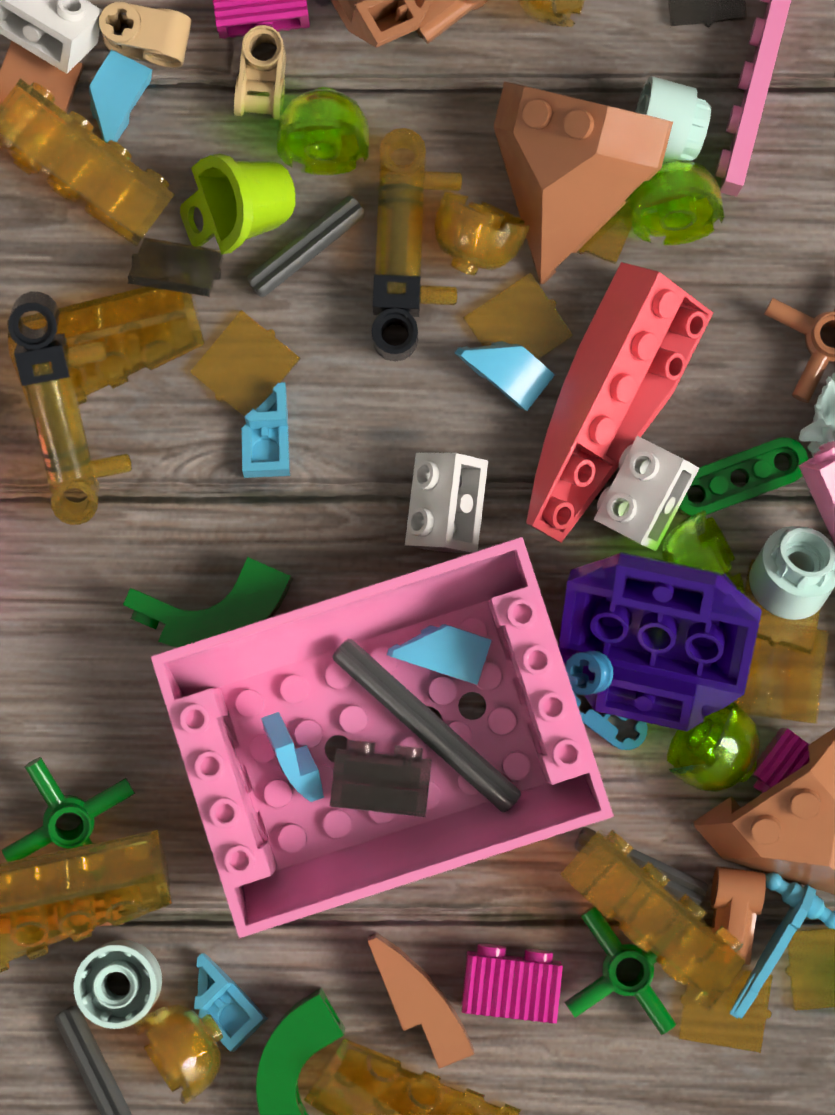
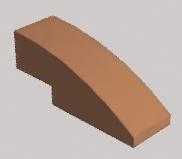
M379 933L370 935L368 937V944L403 1031L420 1024L422 1025L439 1069L474 1055L473 1045L459 1016L429 975L404 951Z

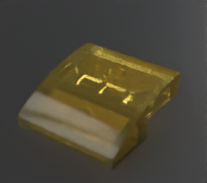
M760 621L745 693L720 711L817 724L829 631Z

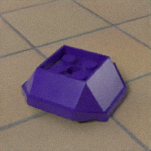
M620 552L614 556L571 569L566 586L558 648L565 666L572 655L588 651H599L605 654L611 661L613 679L610 686L600 693L585 695L594 711L688 732L703 722L704 717L725 708L744 695L762 610L743 595L724 573ZM589 665L583 666V673L589 676V681L594 680L595 673L589 670Z

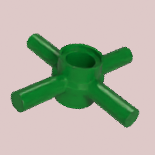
M38 757L25 765V769L48 807L43 815V826L1 850L6 861L12 866L53 842L62 848H74L95 885L98 886L105 883L112 877V874L89 837L93 832L94 818L135 794L127 778H124L84 801L76 796H64L42 758ZM65 813H75L82 819L78 827L68 831L60 829L55 823Z
M596 905L580 915L606 953V957L602 967L603 976L564 1002L572 1015L576 1018L612 992H616L623 996H635L661 1035L676 1026L675 1021L650 984L654 976L653 964L692 938L682 922L678 923L657 939L641 948L634 944H622ZM625 958H635L640 962L639 975L632 981L625 982L619 980L616 977V967L619 962Z

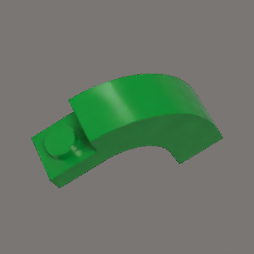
M247 557L231 592L221 602L210 608L198 611L178 609L130 588L123 605L134 610L130 619L156 630L159 622L164 623L165 627L158 642L179 648L272 618L281 606L293 578L288 574Z
M322 988L308 995L288 1010L273 1029L265 1045L259 1062L256 1080L257 1104L260 1115H309L300 1098L298 1085L300 1071L312 1055L344 1036L345 1032L342 1021Z

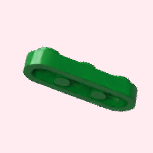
M781 437L699 468L690 486L698 487L702 490V501L700 503H693L688 499L686 493L678 511L687 517L700 518L789 485L803 476L798 465L808 460L807 452L802 444L795 439ZM778 454L786 456L789 460V467L785 471L777 469L774 465V458ZM738 470L745 474L746 483L743 487H737L731 482L733 471Z

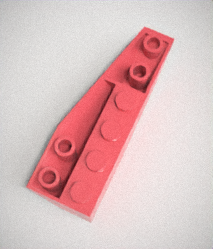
M623 262L620 263L578 347L561 388L544 440L526 524L560 543L563 542L617 470L624 450L633 444L637 436L641 437L673 395L713 315L712 311L662 273Z

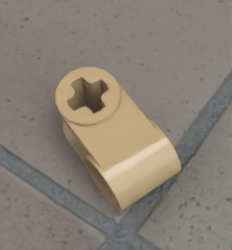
M125 2L111 3L102 10L99 17V27L103 35L104 44L109 51L114 50L128 58L148 61L162 67L179 68L183 66L192 22L190 17L171 9H154ZM121 24L129 25V28L123 30L122 35H115L114 31H119Z
M266 25L255 26L243 38L240 69L234 95L235 116H243L245 112L270 114L274 120L282 119L287 59L283 39L273 27ZM270 43L277 50L272 58L261 61L252 56L257 45Z

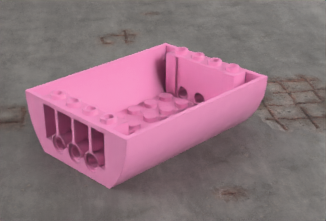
M523 537L151 656L239 938L614 817ZM445 624L492 640L477 685L387 656L388 649L421 634V630L430 625L439 627ZM347 639L354 640L423 704L438 710L444 723L520 790L521 796L515 805L508 811L501 812L341 668L332 657L341 644ZM468 692L478 693L485 700V712L478 719H466L459 711V700ZM279 712L294 743V748L297 749L307 745L319 770L324 798L310 802L292 786L284 774L264 731L262 717ZM336 735L346 737L352 744L351 756L342 763L333 762L327 757L325 752L327 741Z

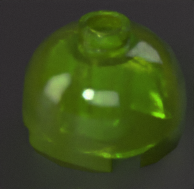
M321 87L305 92L292 99L280 116L277 131V154L285 164L291 167L293 160L305 164V172L314 175H337L356 169L357 160L363 157L365 162L369 157L368 119L355 100L332 88Z
M686 159L663 161L662 168L649 181H644L630 195V216L633 232L643 241L650 243V235L655 237L666 236L664 245L694 242L710 235L714 231L713 223L718 218L722 223L725 217L721 191L715 177L703 165Z
M703 510L687 517L673 527L664 540L662 547L663 561L724 573L735 587L744 594L745 590L741 573L732 576L730 571L732 570L731 561L735 560L732 549L712 516L706 518V511Z
M732 702L725 708L704 717L703 722L688 732L676 731L667 752V761L674 766V768L669 770L684 783L698 790L719 792L731 788L739 782L741 783L749 779L755 771L760 747L759 732L751 717L737 703Z

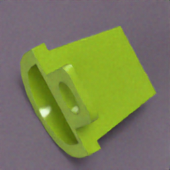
M221 153L213 154L200 159L191 167L198 190L180 205V215L192 246H202L215 236L222 255L232 253L245 240L274 230L286 222L294 211L295 188L288 170L280 163L235 161L232 157ZM196 207L200 210L203 217V229L201 232L197 229L194 221V210Z

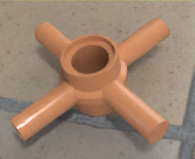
M772 298L764 315L805 335L806 346L811 357L792 396L799 401L809 403L828 363L835 362V348L825 345L820 336L822 327L828 326L835 329V308L833 312H825L813 318Z

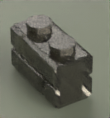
M350 739L347 740L346 748L337 747L330 807L418 817L426 816L432 758L422 757L423 748L395 745L394 753L375 751V742Z

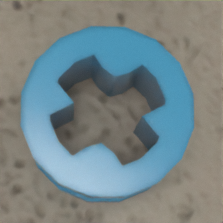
M599 651L580 652L572 655L565 666L572 690L578 695H590L605 691L613 679L611 661L605 654ZM589 665V670L595 673L594 680L589 681V676L583 673V666Z

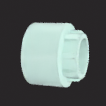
M650 76L643 87L635 113L673 121L663 164L675 166L679 159L688 162L696 159L707 134L711 106L706 100L697 98L696 88Z
M790 526L774 532L767 539L750 570L749 583L755 599L768 612L784 619H805L818 612L835 588V547L830 539L809 527Z
M130 940L107 942L90 953L82 961L76 972L74 996L77 1005L86 1018L101 1027L119 1029L131 1026L141 1020L156 1003L162 987L161 968L155 956L146 947ZM121 972L127 976L130 982L128 994L116 995L109 990L107 986L109 973Z

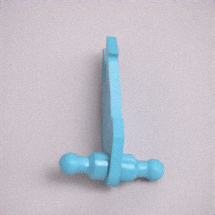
M770 872L765 876L766 887L771 891L781 894L783 902L788 904L790 908L766 945L743 989H741L729 1013L735 1018H743L796 930L800 928L806 917L811 920L818 918L829 929H835V911L826 908L824 900L815 895L816 889L808 884L802 887L796 882L788 883L775 872Z

